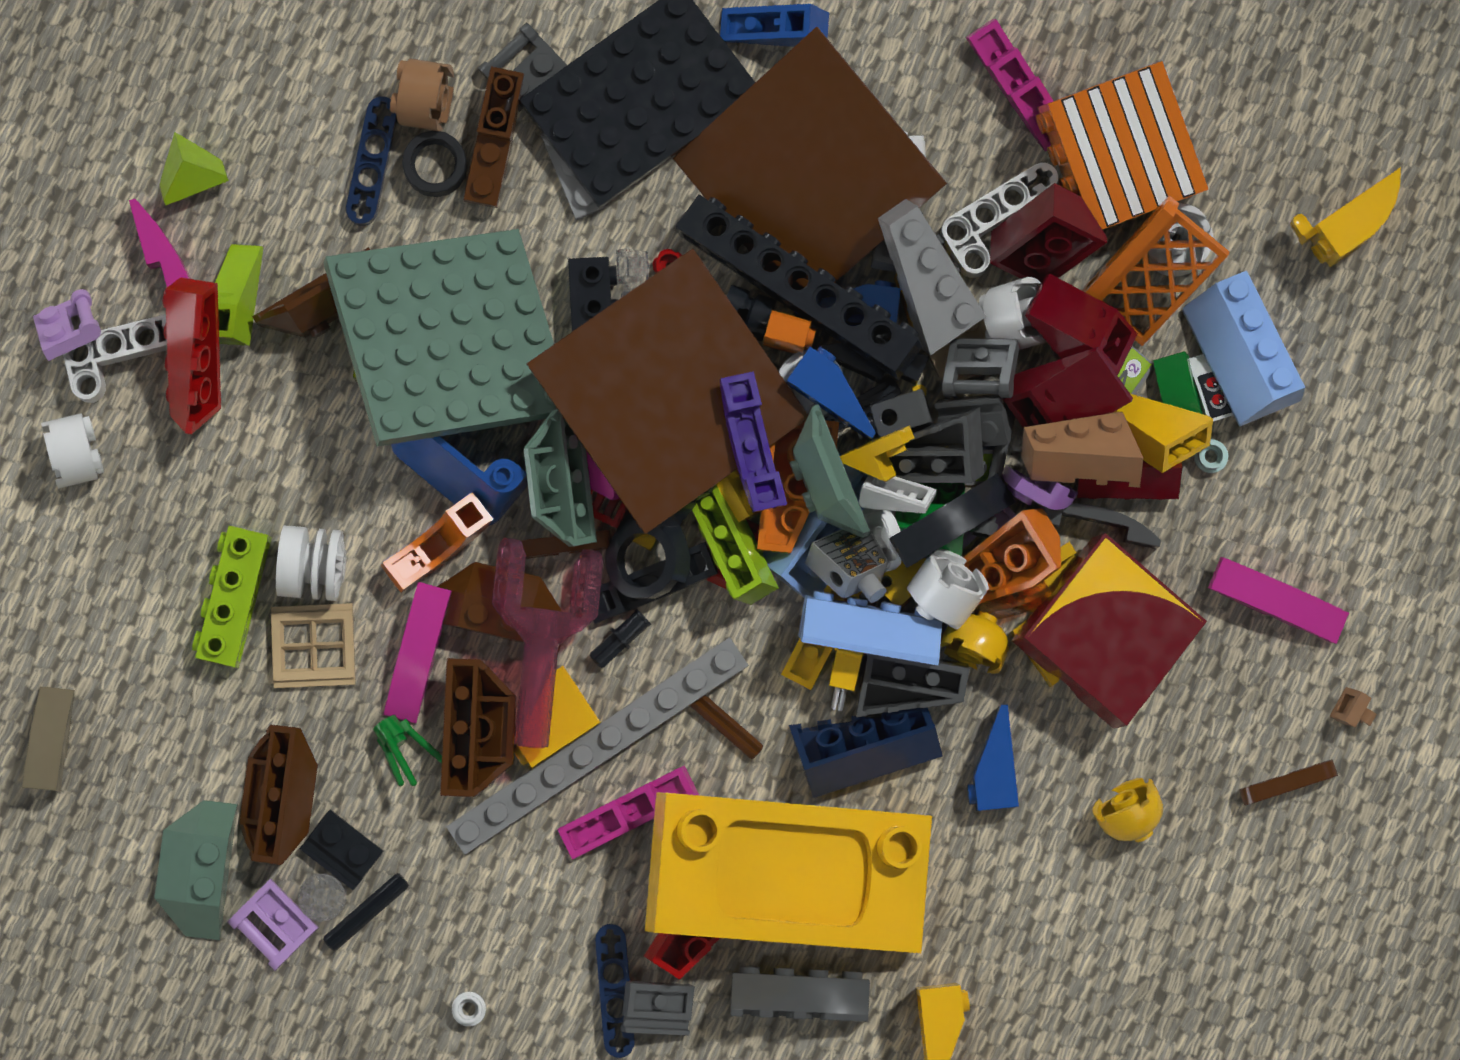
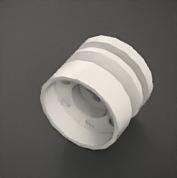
M284 525L280 535L276 564L277 596L301 598L307 583L311 584L313 599H320L323 585H326V600L337 601L346 570V550L343 531L333 530L329 545H327L325 529H319L315 543H309V533L306 527Z

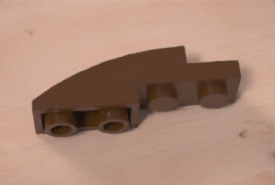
M492 66L490 68L477 128L478 135L463 199L464 202L498 208L515 132L524 73Z

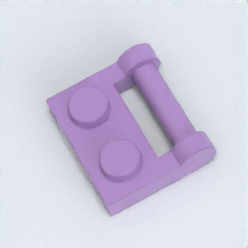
M83 289L76 290L72 293L70 300L57 306H49L33 316L41 348L48 361L92 342L100 336V326L93 318L90 308L92 300L88 291ZM79 315L81 323L79 329L74 330L71 317Z
M272 879L262 886L227 922L234 930L238 928L270 961L268 965L274 971L319 928ZM253 911L286 944L280 951L247 919Z

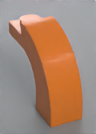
M472 492L447 509L430 529L384 561L381 567L402 593L458 554L489 526L493 518Z

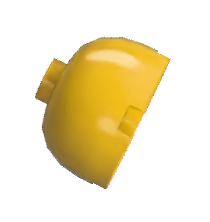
M979 611L977 615L971 614L959 629H954L948 625L941 637L940 648L946 646L944 653L950 658L961 663H967L969 667L976 670V664L988 666L987 673L998 674L1001 671L1009 646L1004 630L996 624L997 618L983 611Z
M1143 778L1126 781L1112 789V791L1119 793L1115 797L1102 803L1100 798L1095 802L1092 811L1099 826L1107 835L1118 841L1135 840V842H1142L1152 836L1153 830L1158 826L1163 815V803L1152 779H1149L1148 783H1145Z

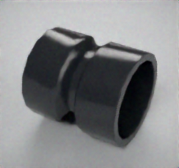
M731 285L727 298L757 340L762 341L776 300L761 294L751 297L749 290ZM740 308L749 310L747 316L739 313Z

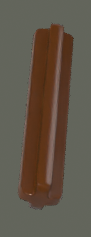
M706 695L690 705L691 708L750 759H754L763 749L762 743Z

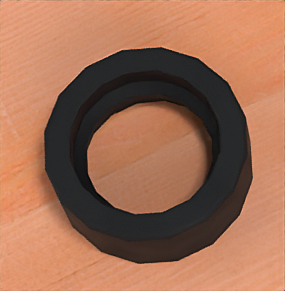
M433 130L420 133L414 137L405 148L402 160L405 177L413 189L424 196L436 198L449 195L458 189L466 177L468 166L464 149L457 139L446 132ZM442 145L452 153L455 161L454 171L445 181L429 183L421 179L416 172V157L420 150L426 146Z

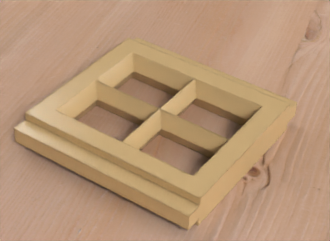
M353 603L271 607L274 688L356 685ZM342 623V641L317 642L316 624ZM309 624L310 643L284 644V625ZM342 648L343 667L318 668L317 649ZM310 649L311 668L285 669V650Z

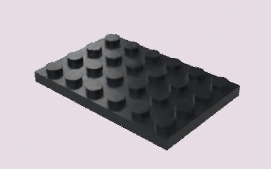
M658 0L519 99V103L600 209L684 149L744 94L755 81L693 0Z

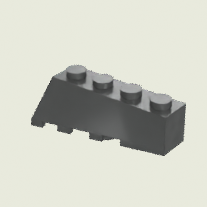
M740 966L739 972H732L730 1016L743 1017V1014H750L751 1016L762 1018L786 1016V1018L793 1019L820 1018L821 1020L868 1022L870 980L862 979L863 972L842 971V978L828 977L829 970L808 969V976L794 975V969L774 968V974H760V967Z

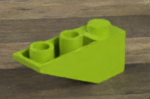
M230 245L215 283H218L219 344L250 346L253 327L252 316H254L264 248L262 246Z

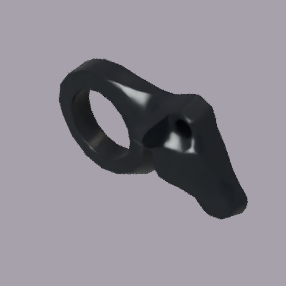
M715 485L646 533L654 536L661 543L665 552L666 562L659 579L647 587L635 584L629 578L625 569L624 557L628 546L635 538L644 534L630 512H628L606 550V569L612 585L623 595L640 600L656 599L670 592L678 581L685 583L690 570V553L686 538L681 529V522L701 498L712 493Z

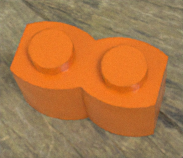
M772 310L763 346L791 354L803 353L804 350L812 347L816 329L811 328V320Z

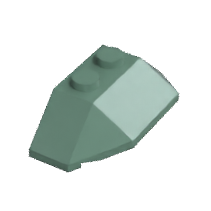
M819 404L812 406L793 450L794 461L789 462L796 481L803 480L807 492L802 494L809 513L815 511L819 520L865 538L870 535L868 524Z
M558 409L552 410L524 447L531 517L568 546L597 542L586 449Z
M203 800L163 830L154 899L185 936L220 940L238 804Z

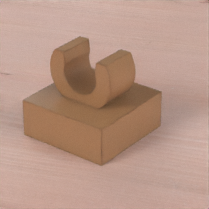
M1346 687L1330 717L1342 724L1356 727L1358 722H1364L1371 726L1377 714L1367 708L1372 699L1362 691Z

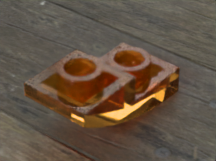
M1043 581L1036 587L1018 592L1019 596L1016 598L1010 594L984 602L979 608L980 611L987 612L997 619L1008 618L1037 608L1052 593Z

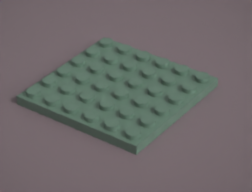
M519 229L325 257L323 262L376 446L546 419L552 410L557 409L526 365V363L554 345V341Z

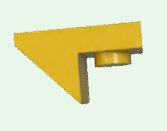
M906 426L854 448L841 455L840 458L845 465L882 481H888L896 476L889 457L907 450L905 443L915 437L910 426Z

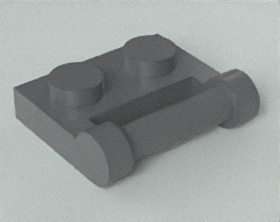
M527 22L519 28L520 33L488 63L484 61L478 67L481 74L488 80L491 66L502 68L530 42L536 49L513 70L524 73L521 98L567 66ZM520 104L518 112H520L523 109V107Z
M952 340L942 383L944 397H955L958 393L999 394L1000 398H1012L1014 391L1013 381L1020 349L1018 340ZM958 374L1000 375L999 381L957 379Z

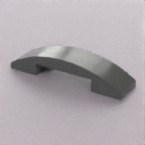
M1075 503L1060 510L1041 507L1055 528L1060 526L1061 517L1066 516L1126 529L1124 543L1152 549L1159 548L1161 540L1143 524L1111 509Z

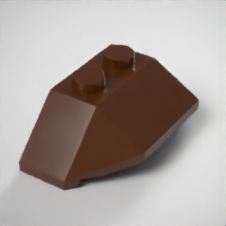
M326 273L252 316L259 327L304 338L309 335L313 338L323 335L330 330L328 324L339 318Z
M473 562L437 586L452 591L443 625L559 652L567 618L541 577Z
M447 658L440 796L476 797L514 763L517 696L481 659Z
M270 724L266 734L258 741L248 756L239 826L244 841L250 850L249 856L251 861L282 865L309 833L318 764L301 728Z

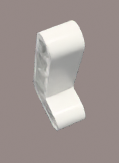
M1048 163L1035 164L945 220L940 231L941 236L946 241L944 246L953 261L958 264L957 267H959L960 272L964 276L969 278L980 277L985 273L990 263L989 252L980 237L995 229L1052 184H1057L1058 173L1052 165ZM1037 173L1041 177L1046 175L1049 177L1046 184L1047 187L1040 183L1033 187L1029 193L1028 186L1035 182ZM1015 190L1021 195L1022 202L1018 205H1010L1006 202L1004 194L1007 191ZM980 208L990 209L994 218L991 222L983 223L977 219L976 211ZM952 225H958L964 229L965 237L961 240H953L948 236L947 229ZM975 253L982 258L983 265L978 269H972L966 265L965 257L968 254Z
M166 314L101 330V334L96 340L83 345L87 346L89 354L81 362L74 361V350L63 354L72 392L84 402L95 403L104 396L106 391L101 366L166 351L167 340L164 341V336L159 328L162 325L164 329ZM147 329L153 330L155 334L153 342L149 345H140L139 336L142 331ZM112 338H120L122 343L120 350L114 354L107 353V342ZM88 378H94L96 381L95 390L88 395L82 394V382Z

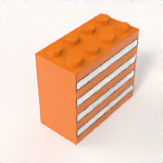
M1163 61L1037 107L1040 113L1036 115L1038 127L1042 134L1047 133L1051 146L1047 147L1050 160L1054 166H1059L1062 178L1059 179L1060 186L1082 197L1102 230L1156 210L1168 196H1171L1175 201H1180L1209 190Z

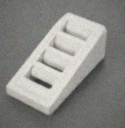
M868 475L861 488L859 505L867 509L926 513L936 495V489L896 476L888 481H882Z

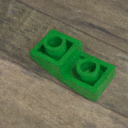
M1184 351L1153 360L1162 402L1203 414L1199 395L1194 385L1188 354Z

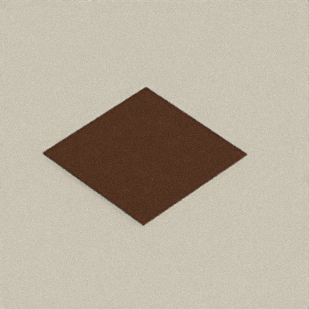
M815 27L673 158L707 200L710 197L717 199L726 206L725 212L734 218L738 214L743 216L754 225L752 228L760 235H763L765 232L769 233L781 243L780 248L789 254L792 250L800 253L808 260L807 265L815 271H818L819 268L826 270L836 279L835 282L884 240L878 221L880 216L905 199L920 208L947 185L943 177L818 27ZM743 244L749 252L753 249L754 244ZM777 260L770 261L765 266V271H776L780 267L781 262ZM805 278L797 279L793 283L792 288L795 290L804 289L809 280Z
M693 248L526 363L644 534L651 531L738 469L724 414L720 388L721 378L754 371L762 403L760 411L769 446L806 421L808 417L801 403Z

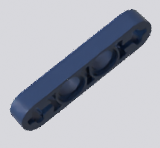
M385 96L376 97L368 104L347 199L346 213L348 218L358 226L371 224L377 216L397 123V114L391 113V116L384 117L382 124L383 128H389L388 133L379 129H369L370 124L375 127L378 124V116L373 113L374 109H380L382 104H386L387 110L390 112L391 99ZM374 136L381 137L385 141L384 150L378 154L369 153L366 149L367 141ZM366 169H373L378 173L377 182L370 187L363 186L359 181L361 172ZM356 189L364 193H375L374 198L367 196L366 207L371 212L370 214H364L362 219H358L357 213L352 211L354 206H360L362 199L361 194L355 195Z
M607 924L598 930L595 938L603 1039L605 1049L609 1055L622 1058L632 1052L635 1045L634 1033L622 1031L623 1038H629L630 1041L628 1045L624 1046L623 1052H617L616 1046H610L609 1042L615 1039L616 1033L615 1027L608 1030L607 1022L621 1023L623 1022L624 1015L619 1018L610 1016L607 1012V1003L613 998H620L624 1001L626 981H630L627 941L625 932L620 926ZM608 929H613L614 935H620L621 941L615 943V954L622 952L623 959L610 958L602 961L601 954H609L608 945L601 943V937L606 936ZM612 963L620 965L624 972L622 980L615 984L608 982L604 977V969Z

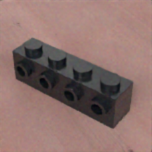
M609 257L568 259L572 332L618 300L611 299V286H617L616 265L610 266Z

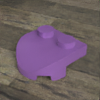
M1008 465L1004 467L1002 479L1007 482V489L1013 493V496L1028 505H1031L1034 500L1049 509L1060 510L1070 506L1078 495V492L1068 485L1064 486L1060 482L1031 480Z

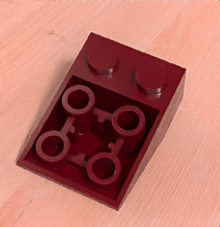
M1050 273L1045 276L1025 315L1031 325L1038 330L1061 359L1098 347L1117 375L1138 334L1116 308Z
M1098 347L1015 374L1012 398H1003L1023 428L1113 413L1133 400V397Z

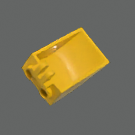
M1401 167L1319 222L1315 227H1312L1303 214H1297L1291 220L1290 226L1299 238L1298 241L1303 245L1311 240L1314 244L1311 247L1313 254L1320 263L1326 262L1329 267H1332L1364 245L1386 222L1396 204L1400 189Z

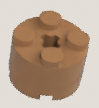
M412 58L408 59V61L401 60L399 62L397 80H400L398 93L392 94L390 112L397 114V121L400 125L439 132L443 130L440 123H447L454 92V87L448 86V77H454L453 67L450 64Z

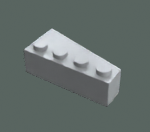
M905 199L878 218L890 258L893 260L897 272L900 289L903 291L910 321L913 322L914 329L919 333L917 337L922 345V350L932 355L984 319L986 315L917 205Z

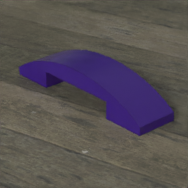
M754 371L721 378V396L731 446L741 482L753 513L787 505L780 473L775 470L760 411L762 403Z

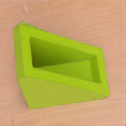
M174 132L159 184L165 205L229 181L221 159Z

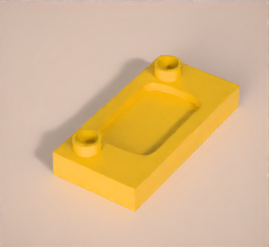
M656 792L645 931L663 934L921 953L932 816Z

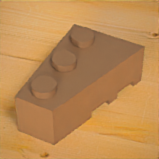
M1123 412L1024 427L1021 458L1031 480L1075 483V478L1096 480V485H1107L1108 481L1129 482V487L1140 488L1143 456Z

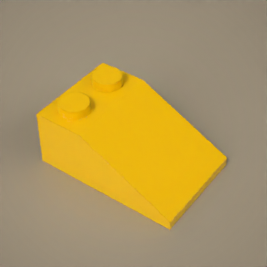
M958 983L916 987L924 1060H951L965 1021L964 1012L970 1011L968 991H965V989L961 990V985Z

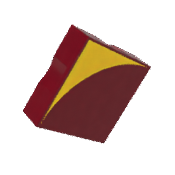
M1103 533L1090 539L1065 571L1055 591L1037 607L1012 639V642L1045 671L1066 683L1080 701L1115 729L1127 726L1207 621L1111 537Z

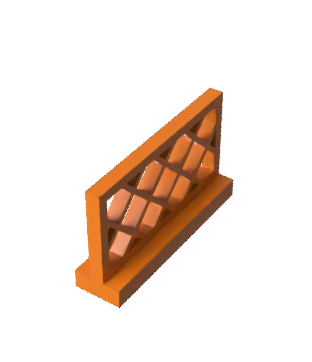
M1168 196L1082 290L1101 301L1108 294H1123L1124 308L1116 309L1125 316L1128 323L1138 333L1135 341L1141 346L1149 340L1230 253V251L1177 209L1179 203L1171 196ZM1178 222L1188 230L1189 240L1171 241L1169 229ZM1164 235L1165 241H1159ZM1195 247H1208L1217 256L1211 262H1197ZM1154 248H1166L1167 263L1149 264L1148 251ZM1171 248H1190L1191 262L1173 263ZM1143 258V264H1137ZM1204 269V270L1198 275V271H1197V270ZM1168 270L1169 285L1151 286L1150 271ZM1174 270H1192L1193 281L1189 285H1175ZM1130 271H1144L1146 286H1128L1127 274ZM1170 292L1171 304L1168 307H1154L1152 293ZM1176 292H1182V293L1176 298ZM1146 293L1148 308H1130L1129 294ZM1131 315H1149V328L1144 333L1139 331L1132 325Z

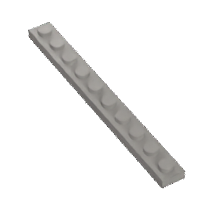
M729 637L446 826L464 855L468 854L748 667V663Z

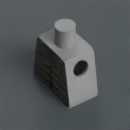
M841 529L812 542L805 564L840 597L847 598L862 591L866 598L873 603L884 596L886 588L880 581L887 568L888 560L871 530L869 536L862 538Z

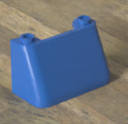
M440 436L391 444L393 452L401 461L454 505L473 492L493 518L489 526L498 522L528 487L526 471L509 459H499L494 461L483 472Z

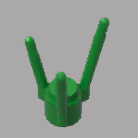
M392 715L379 722L373 728L374 733L378 737L377 742L382 748L399 786H403L404 781L395 758L410 785H417L411 769L398 748L407 741L405 734L412 737L442 764V755L417 733L407 719L400 722L396 715Z

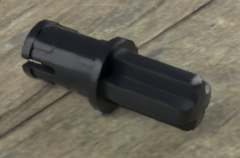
M636 609L619 627L610 629L612 633L590 652L591 659L599 667L604 668L624 648H631L629 644L649 627L651 623Z

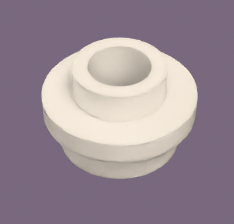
M464 992L458 995L452 1004V1015L463 1026L478 1024L486 1013V1004L483 998L474 992ZM467 1002L473 1003L476 1008L475 1013L471 1016L465 1015L462 1010L463 1005Z

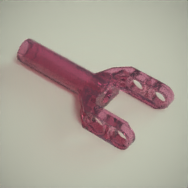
M505 537L500 542L497 552L492 605L503 621L515 629L524 641L514 744L520 747L545 749L549 745L558 647L569 636L582 631L598 617L603 558L602 554L595 550L584 549L580 553L573 569L569 612L521 607L526 554L520 540Z

